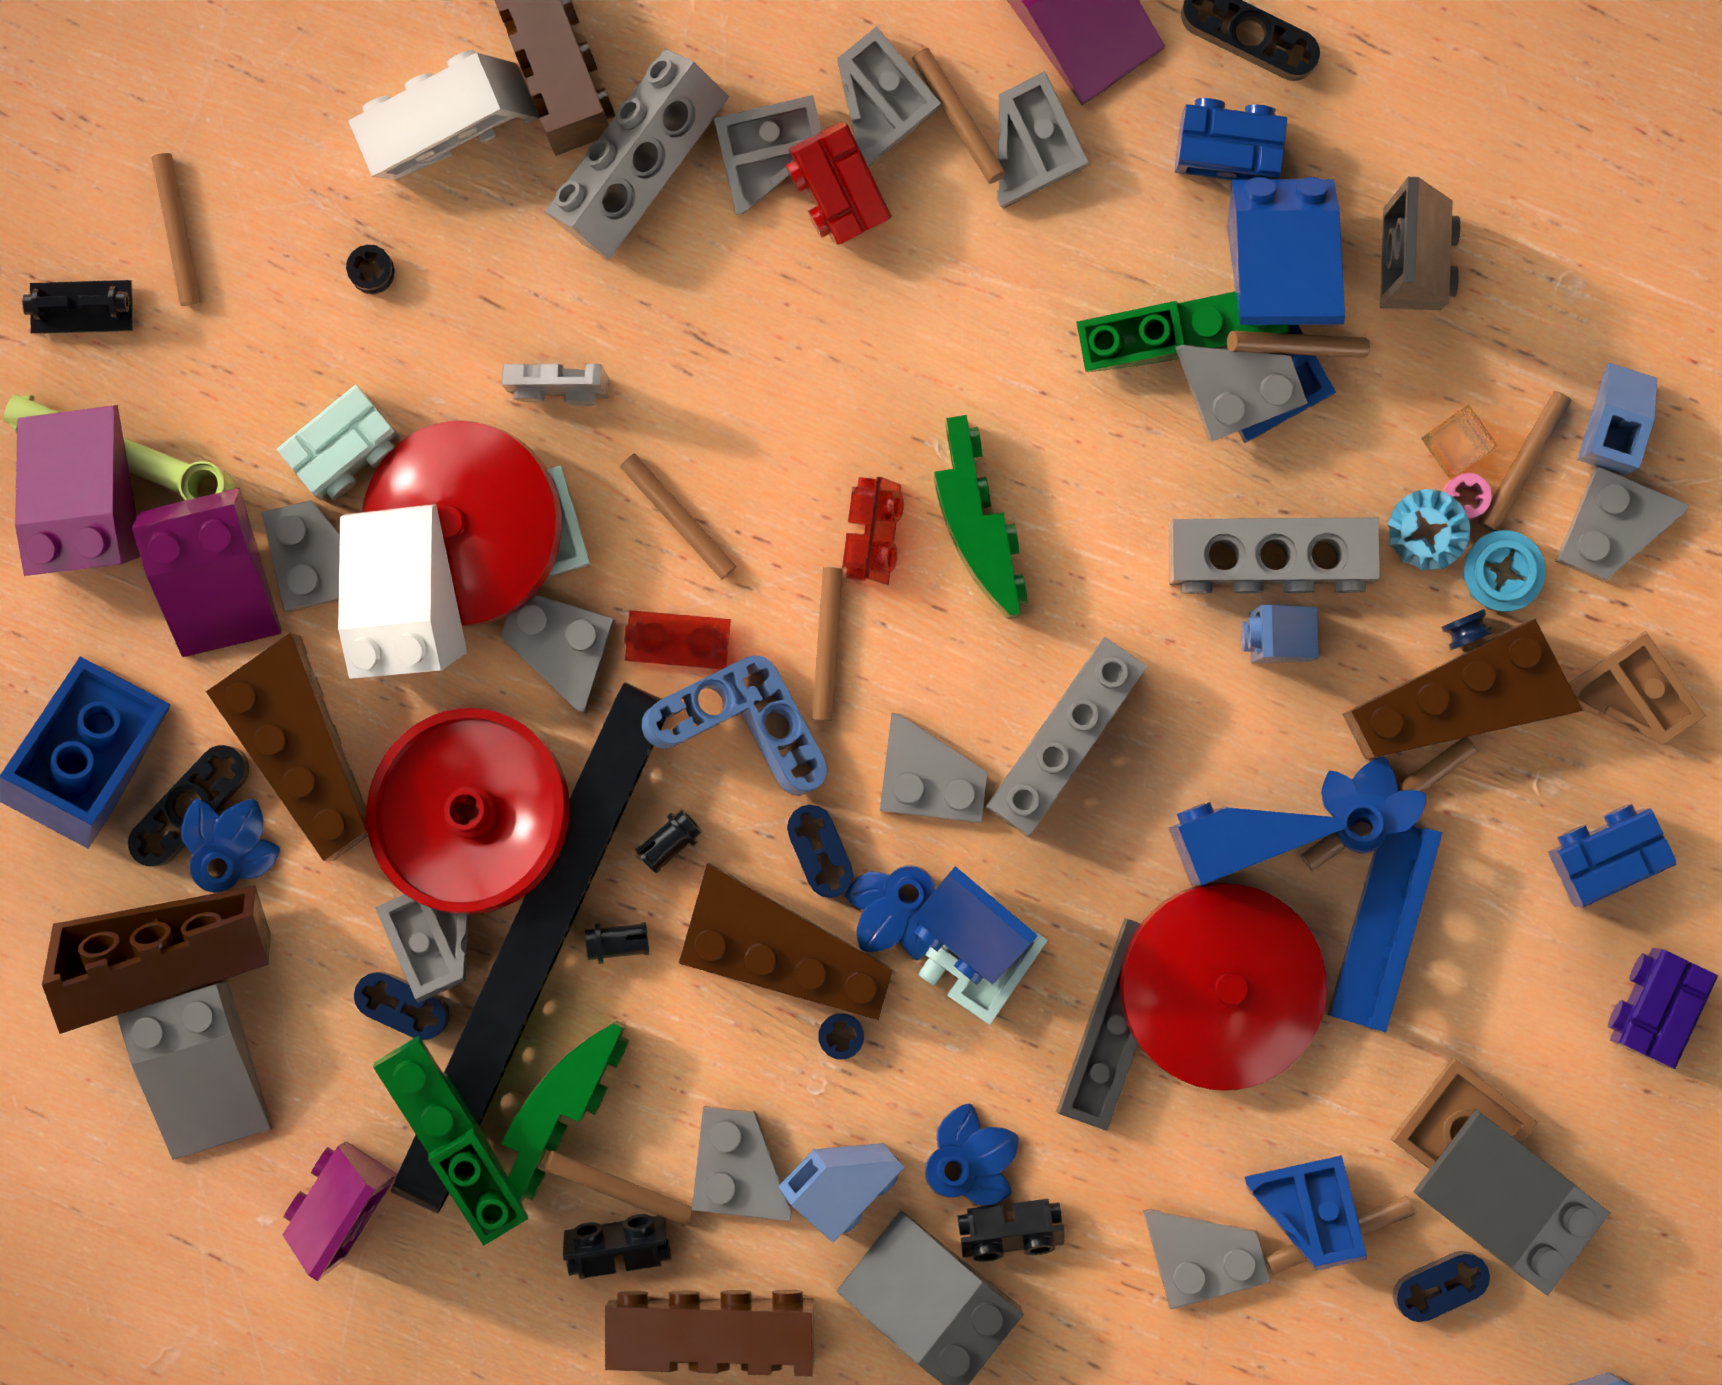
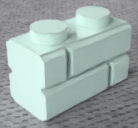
M355 384L276 450L315 497L322 501L329 495L332 500H336L356 484L357 481L353 475L367 463L372 468L377 467L385 456L394 449L392 443L400 436L362 389Z

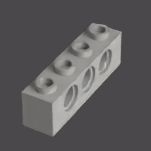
M665 48L658 59L649 66L646 75L630 97L620 105L616 116L599 139L589 147L585 158L568 181L558 189L554 200L545 213L582 245L610 260L729 96L695 62Z
M1379 517L1173 519L1168 524L1169 585H1182L1183 594L1212 593V585L1233 584V593L1241 594L1263 593V584H1284V593L1315 592V584H1335V592L1356 593L1365 592L1366 583H1373L1380 579ZM1274 543L1284 550L1286 562L1282 569L1272 570L1263 564L1260 552L1264 544ZM1326 543L1335 550L1337 560L1332 569H1322L1314 563L1312 549L1315 544ZM1225 544L1233 550L1235 563L1232 569L1219 570L1212 565L1209 559V551L1212 545Z
M1104 637L985 808L1025 836H1030L1143 674L1147 665Z

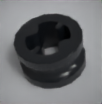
M366 244L359 246L351 252L347 259L346 271L349 279L358 290L365 294L374 295L381 293L389 288L394 280L395 268L393 262L385 250L377 245ZM368 258H377V264L383 270L382 274L378 278L372 274L373 281H364V275L358 269L360 263L364 260L366 264H369Z

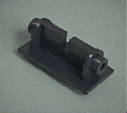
M132 280L30 283V294L23 295V312L25 315H30L31 334L133 331Z
M1048 1198L1013 1203L1015 1222L1005 1223L1003 1205L968 1208L967 1214L957 1215L960 1236L970 1235V1237L961 1238L962 1258L973 1256L975 1261L988 1262L1002 1258L1004 1252L1024 1250L1027 1255H1042L1054 1251L1055 1246L1064 1245V1225L1053 1226V1224L1062 1223L1060 1203H1049Z
M638 1214L627 1218L625 1221L607 1224L588 1222L580 1224L574 1229L564 1230L563 1260L566 1261L569 1276L579 1275L580 1279L614 1274L616 1273L614 1256L623 1255L626 1271L661 1267L662 1261L671 1260L669 1240L666 1239V1219L660 1216Z

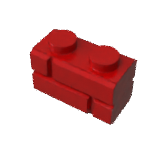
M844 122L837 123L788 149L793 161L785 165L799 193L805 189L808 190L815 204V207L810 209L808 214L821 238L830 235L832 241L839 245L892 217L848 124Z

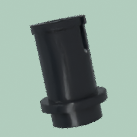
M683 809L676 815L672 812L668 814L667 818L669 821L645 843L635 849L643 862L656 874L689 843L692 846L698 843L696 837L702 833V830Z
M646 922L600 928V923L595 924V929L585 930L588 960L598 959L599 964H604L603 958L640 954L649 955Z

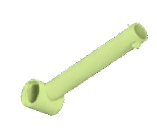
M15 394L11 397L5 408L4 422L10 424L17 432L18 418L58 413L59 411L51 410L47 406L34 402L33 395L20 396ZM124 438L129 473L179 492L185 501L199 498V483L208 476H216L218 487L215 494L236 489L233 478L210 462L197 461L188 464Z

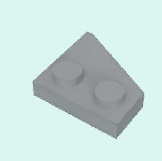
M813 95L714 118L736 215L745 213L789 176L785 165L793 161L788 151L790 147L821 132Z
M1192 345L1175 347L1207 437L1211 441L1308 404L1294 363L1288 354L1231 352L1226 348L1216 349L1194 347Z
M1598 466L1592 472L1555 562L1597 580L1605 581L1687 511L1689 504Z
M534 594L522 607L507 615L501 638L577 711L586 713L615 620Z
M891 713L880 811L982 823L987 771L902 715Z
M1155 1209L1143 1210L1170 1309L1270 1283L1260 1242L1255 1230L1233 1225L1217 1224L1194 1217L1178 1216Z

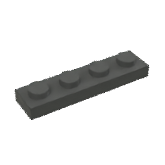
M1124 918L1056 1110L1058 1114L1106 1131L1108 1130L1138 1045L1126 1023L1120 998V977L1123 959L1135 931L1140 926V923Z

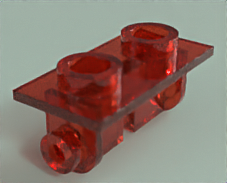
M859 477L857 487H852L848 523L865 525L864 534L846 533L842 568L847 569L845 579L866 581L868 579L889 585L890 573L893 572L897 563V547L894 543L896 523L901 519L904 510L901 484L883 477H877V479Z
M629 610V619L625 627L624 644H626L625 661L722 670L727 667L731 619Z

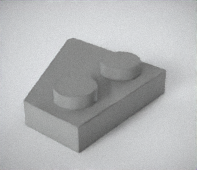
M877 26L837 58L856 143L868 168L941 108V102Z
M1045 71L999 94L1000 137L998 139V160L1006 172L1005 176L999 180V190H997V200L1002 209L1090 166Z
M503 364L502 386L507 392H514V400L539 403L544 402L545 395L565 396L566 404L594 406L596 398L608 399L609 377L602 364H585V370L565 369L560 364Z
M310 500L262 512L284 611L292 612L338 601L340 533L330 523V520L316 503Z
M405 894L375 907L418 1003L465 982L469 915L438 911L414 901Z
M704 1106L692 1210L790 1221L792 1211L786 1197L778 1187L781 1183L755 1111Z

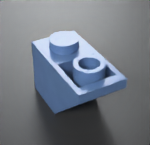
M1612 363L1606 364L1577 457L1578 461L1599 466L1622 475H1627L1640 468L1655 420L1656 377Z
M1260 605L1249 612L1247 621H1242L1241 623L1242 651L1251 652V663L1307 662L1318 659L1317 607Z
M884 1143L813 1149L778 1187L790 1205L834 1243L842 1233L851 1231L859 1223L863 1211L877 1196L884 1195L895 1185L898 1174L905 1167Z

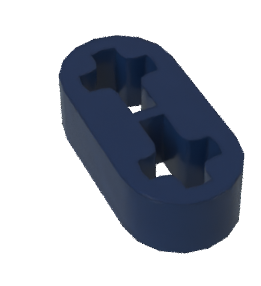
M805 805L799 807L790 816L787 830L807 881L813 891L820 896L828 898L838 897L845 893L852 884L853 871L834 823L827 811L819 806ZM810 813L813 819L822 818L824 820L825 827L819 830V837L824 847L814 850L807 836L799 838L796 834V828L802 825L801 816L803 814ZM826 852L833 866H843L845 874L839 877L840 887L831 890L827 883L819 885L816 881L815 876L822 872L817 855Z
M382 971L370 973L361 978L355 987L354 1000L361 1013L412 1038L420 1036L422 1040L432 1039L441 1034L448 1025L449 1009L442 998L435 995L418 1003L408 981L393 974ZM381 981L387 984L385 992L389 996L400 1000L398 1006L395 1007L388 1003H381L376 1009L370 1006L372 997L366 994L367 987H375ZM427 1002L431 1003L434 1006L432 1014L438 1018V1022L436 1025H426L423 1030H420L416 1027L418 1018L405 1012L404 1009L407 1004L415 1008H423Z
M1458 1251L1451 1253L1400 1278L1393 1291L1394 1304L1401 1314L1412 1321H1429L1484 1294L1490 1281L1488 1267L1482 1259L1471 1252ZM1463 1262L1470 1269L1476 1267L1477 1273L1471 1276L1473 1284L1471 1287L1466 1289L1461 1283L1445 1286V1281L1458 1275L1456 1267L1458 1264ZM1417 1284L1422 1290H1428L1437 1286L1439 1291L1424 1298L1426 1304L1424 1309L1419 1310L1413 1304L1406 1305L1405 1300L1411 1297L1410 1287Z

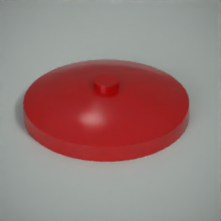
M447 421L412 433L400 441L385 456L369 482L362 512L437 505L462 626H476L499 620L522 607L534 596L547 579L557 557L561 541L562 512L559 496L552 477L544 463L532 449L512 434L490 425L471 421Z
M480 708L447 710L420 721L403 733L392 744L378 765L371 782L366 806V822L370 831L368 832L370 846L387 878L397 889L414 901L438 911L460 915L481 914L501 909L524 897L534 889L547 875L559 856L568 830L570 815L569 792L565 775L555 754L547 743L529 727L510 716Z
M1210 883L1183 890L1152 910L1137 928L1127 947L1120 977V998L1125 1020L1133 1038L1146 1056L1166 1073L1185 1083L1200 1088L1220 1091L1240 1090L1262 1084L1275 1078L1295 1063L1312 1042L1319 1028L1327 995V977L1321 950L1314 935L1302 918L1287 904L1267 892L1231 883Z

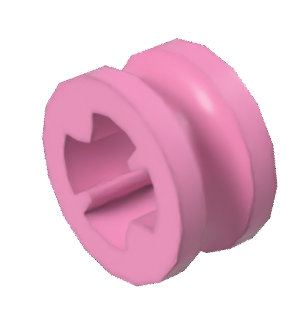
M1463 473L1447 483L1443 492L1454 498L1460 495V493L1454 492L1458 484L1464 489L1473 486L1478 491L1479 495L1473 499L1479 502L1478 506L1475 509L1469 504L1463 506L1469 520L1483 514L1490 506L1492 499L1491 488L1488 482L1480 475Z

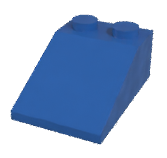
M1263 177L1232 179L1227 231L1240 325L1344 324L1345 305L1340 212L1334 179H1319L1316 177L1302 179H1267Z
M80 656L0 774V802L89 849L117 806L169 711L170 704Z
M1211 802L1177 813L1176 815L1180 823L1169 827V831L1190 884L1204 885L1348 827L1344 818L1228 807L1213 810Z
M956 866L912 917L920 924L914 933L936 952L945 945L957 955L959 959L953 966L975 985H978L983 978L993 985L1038 936Z

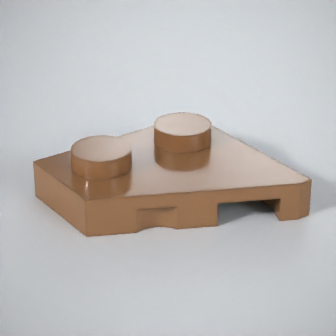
M1646 631L1569 682L1576 699L1661 745L1666 744L1706 717Z

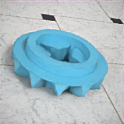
M1434 489L1418 490L1405 496L1395 505L1387 524L1390 534V546L1395 548L1403 563H1409L1418 567L1421 571L1444 569L1454 563L1465 551L1470 538V523L1462 505L1451 495ZM1421 517L1426 518L1429 524L1438 523L1440 525L1447 523V526L1443 527L1434 536L1436 543L1434 546L1430 544L1426 537L1418 539L1417 537L1411 538L1410 536L1421 526Z
M1509 530L1495 531L1478 539L1466 554L1462 578L1466 582L1470 596L1484 605L1487 610L1511 612L1527 606L1538 596L1545 581V561L1537 545L1525 535ZM1512 552L1509 559L1511 561L1510 570L1517 573L1516 576L1523 578V581L1520 579L1505 580L1496 591L1497 583L1495 581L1497 574L1491 571L1490 567L1485 566L1484 563L1499 564Z

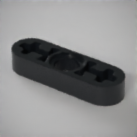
M1205 0L1184 1L1181 9V19L1189 32L1286 80L1298 81L1306 78L1312 73L1318 63L1320 48L1318 42L1311 34L1243 0H1209L1214 3L1212 12L1226 19L1229 9L1236 12L1231 19L1226 35L1219 32L1223 21L1213 16H1209L1205 22L1196 19L1198 10L1192 4L1201 6ZM1252 20L1259 23L1264 30V40L1256 46L1242 44L1236 35V27L1241 22ZM1274 32L1282 35L1277 45L1287 50H1292L1295 44L1304 47L1302 56L1309 60L1308 63L1299 61L1296 67L1290 66L1286 63L1289 55L1276 47L1271 57L1265 55L1264 52L1268 49Z
M217 745L208 749L133 828L128 838V849L133 859L145 866H162L172 861L185 847L181 835L179 837L176 831H169L160 842L161 846L165 849L162 854L151 852L147 855L143 851L147 846L143 836L146 832L158 834L164 829L167 823L159 820L163 812L171 824L181 828L183 819L178 816L175 803L179 795L186 791L197 793L201 800L217 813L247 780L249 763L244 753L235 747ZM232 757L235 762L232 764L231 770L235 773V776L231 780L221 777L210 787L219 792V795L213 799L211 793L202 785L195 783L194 779L199 775L202 781H209L217 771V767L213 764L215 758L227 760Z

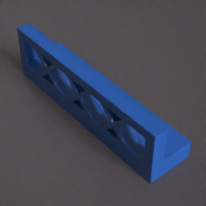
M1413 827L1406 833L1387 836L1385 842L1378 849L1374 850L1327 1015L1382 1032L1387 1031L1442 832L1429 828L1420 829Z

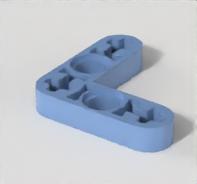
M762 656L746 657L661 699L649 708L642 718L641 728L648 742L657 748L668 749L742 714L777 782L784 791L798 796L808 794L823 783L827 774L825 759L779 672L770 660ZM749 673L751 675L759 673L762 676L763 682L758 686V689L755 686L749 688L745 686L743 679ZM712 689L721 696L723 709L720 714L709 715L700 708L698 695L701 690ZM773 695L776 701L757 711L755 705ZM686 708L689 718L677 724L672 729L673 734L669 729L659 730L657 722L662 719V714L666 718H670ZM769 713H779L786 718L789 724V733L786 738L778 739L768 733L765 719ZM797 740L799 747L781 756L779 750L786 748ZM797 763L799 765L807 763L810 766L811 772L806 775V779L804 777L795 778L792 775L791 770L797 766Z

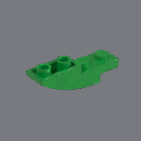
M1235 291L1182 303L1172 301L1076 322L1085 372L1087 373L1177 360L1179 356L1175 347L1180 345L1228 349L1227 338L1231 331L1290 334L1289 325H1240Z
M967 415L946 418L945 427L952 469L936 471L933 478L948 532L960 558L987 598L1007 619L1018 618L1020 615L1019 605L1028 604L1023 574L1014 575L1011 555L1019 554L1015 523L1006 525L1004 512L983 516L982 508L991 507L987 478H977L974 458L983 457L978 426L969 428Z
M616 1021L595 1033L569 1052L547 1073L513 1119L501 1144L519 1152L508 1178L521 1203L524 1198L533 1201L543 1182L546 1172L538 1169L546 1150L556 1152L568 1126L560 1122L562 1115L580 1122L586 1112L593 1115L597 1113L608 1089L607 1086L600 1084L608 1065L615 1068L618 1067L630 1041L622 1037L626 1027L625 1024Z
M420 1036L415 1037L375 1061L373 1065L374 1070L429 1154L428 1161L482 1245L488 1244L528 1220V1214L482 1130L447 1073L443 1074Z

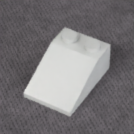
M436 504L345 514L340 517L338 630L349 679L440 671L467 654Z

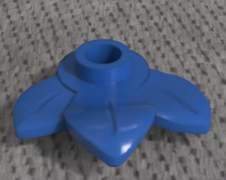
M1382 756L1364 765L1353 779L1339 772L1329 771L1321 791L1325 809L1333 817L1344 818L1348 827L1337 832L1340 842L1347 849L1357 853L1372 852L1385 842L1387 836L1408 832L1422 816L1426 802V794L1424 792L1416 790L1398 791L1395 774L1388 760ZM1358 822H1366L1371 826L1372 831L1366 836H1359L1352 828Z
M195 799L188 807L181 826V838L185 846L193 854L189 866L191 877L203 890L213 893L224 892L233 887L239 879L258 878L268 872L274 865L280 848L270 841L260 839L264 820L260 806L255 799L241 801L223 811L220 816L200 799ZM216 858L223 859L226 864L225 871L220 876L209 875L207 871L209 862Z
M906 865L897 868L891 874L871 871L859 876L850 885L845 893V898L857 908L864 910L857 926V941L862 951H883L900 942L907 953L915 960L925 956L930 946L914 933L920 924L912 917L936 890L934 880L926 870L918 866ZM905 884L914 885L919 892V896L914 900H907L901 895L900 888Z
M969 1103L952 1110L937 1128L938 1149L929 1156L926 1162V1181L935 1193L943 1197L953 1198L963 1195L976 1205L989 1206L997 1204L1012 1194L1010 1184L1000 1172L1007 1168L1015 1158L1019 1137L1016 1133L1004 1128L987 1127L981 1129L973 1105ZM949 1161L956 1163L960 1170L959 1177L955 1181L949 1180L944 1172V1168Z

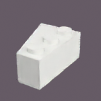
M474 50L465 51L450 58L447 61L448 68L435 75L426 73L410 79L404 85L406 90L394 97L382 96L367 102L362 107L364 113L350 119L348 122L371 176L396 180L452 156L451 149L476 136H479L481 143L495 138L496 135L493 127L514 118L524 119L525 124L540 119L517 63L477 53Z

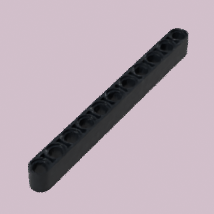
M626 682L622 685L569 799L570 815L568 830L559 856L541 882L525 895L443 1073H447L479 1127L654 747L644 737L641 728L642 718L645 712L660 701L661 698ZM663 714L662 719L657 722V727L660 731L666 721V717ZM415 1134L395 1178L391 1193L438 1214L449 1192L428 1161L429 1154Z

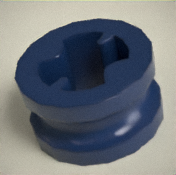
M1484 609L1441 627L1443 633L1446 632L1451 635L1450 650L1494 633L1492 627H1487L1483 623V618L1486 616Z
M834 1014L821 1024L818 1032V1041L822 1050L828 1056L835 1059H848L855 1056L861 1050L864 1042V1031L860 1022L853 1016ZM847 1022L845 1028L849 1029L852 1026L856 1032V1039L849 1041V1050L844 1052L836 1051L837 1044L830 1047L826 1040V1035L834 1032V1023Z

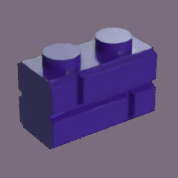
M1652 948L1649 956L1642 953L1635 962L1630 974V981L1635 983V986L1628 1001L1620 1000L1610 1016L1608 1028L1614 1031L1609 1041L1659 1065L1676 1069L1718 975L1663 949Z

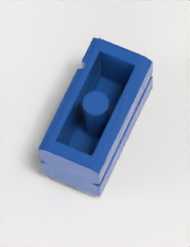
M1212 98L1196 99L1194 105H1185L1181 115L1174 173L1227 180L1252 179L1256 177L1279 179L1287 117L1276 116V109L1266 105H1247L1244 112L1225 109V102Z
M1628 804L1604 815L1607 825L1591 832L1588 831L1586 825H1583L1557 837L1561 846L1548 852L1574 907L1584 908L1677 865L1673 852L1664 838L1663 831L1651 808L1636 811L1633 804Z

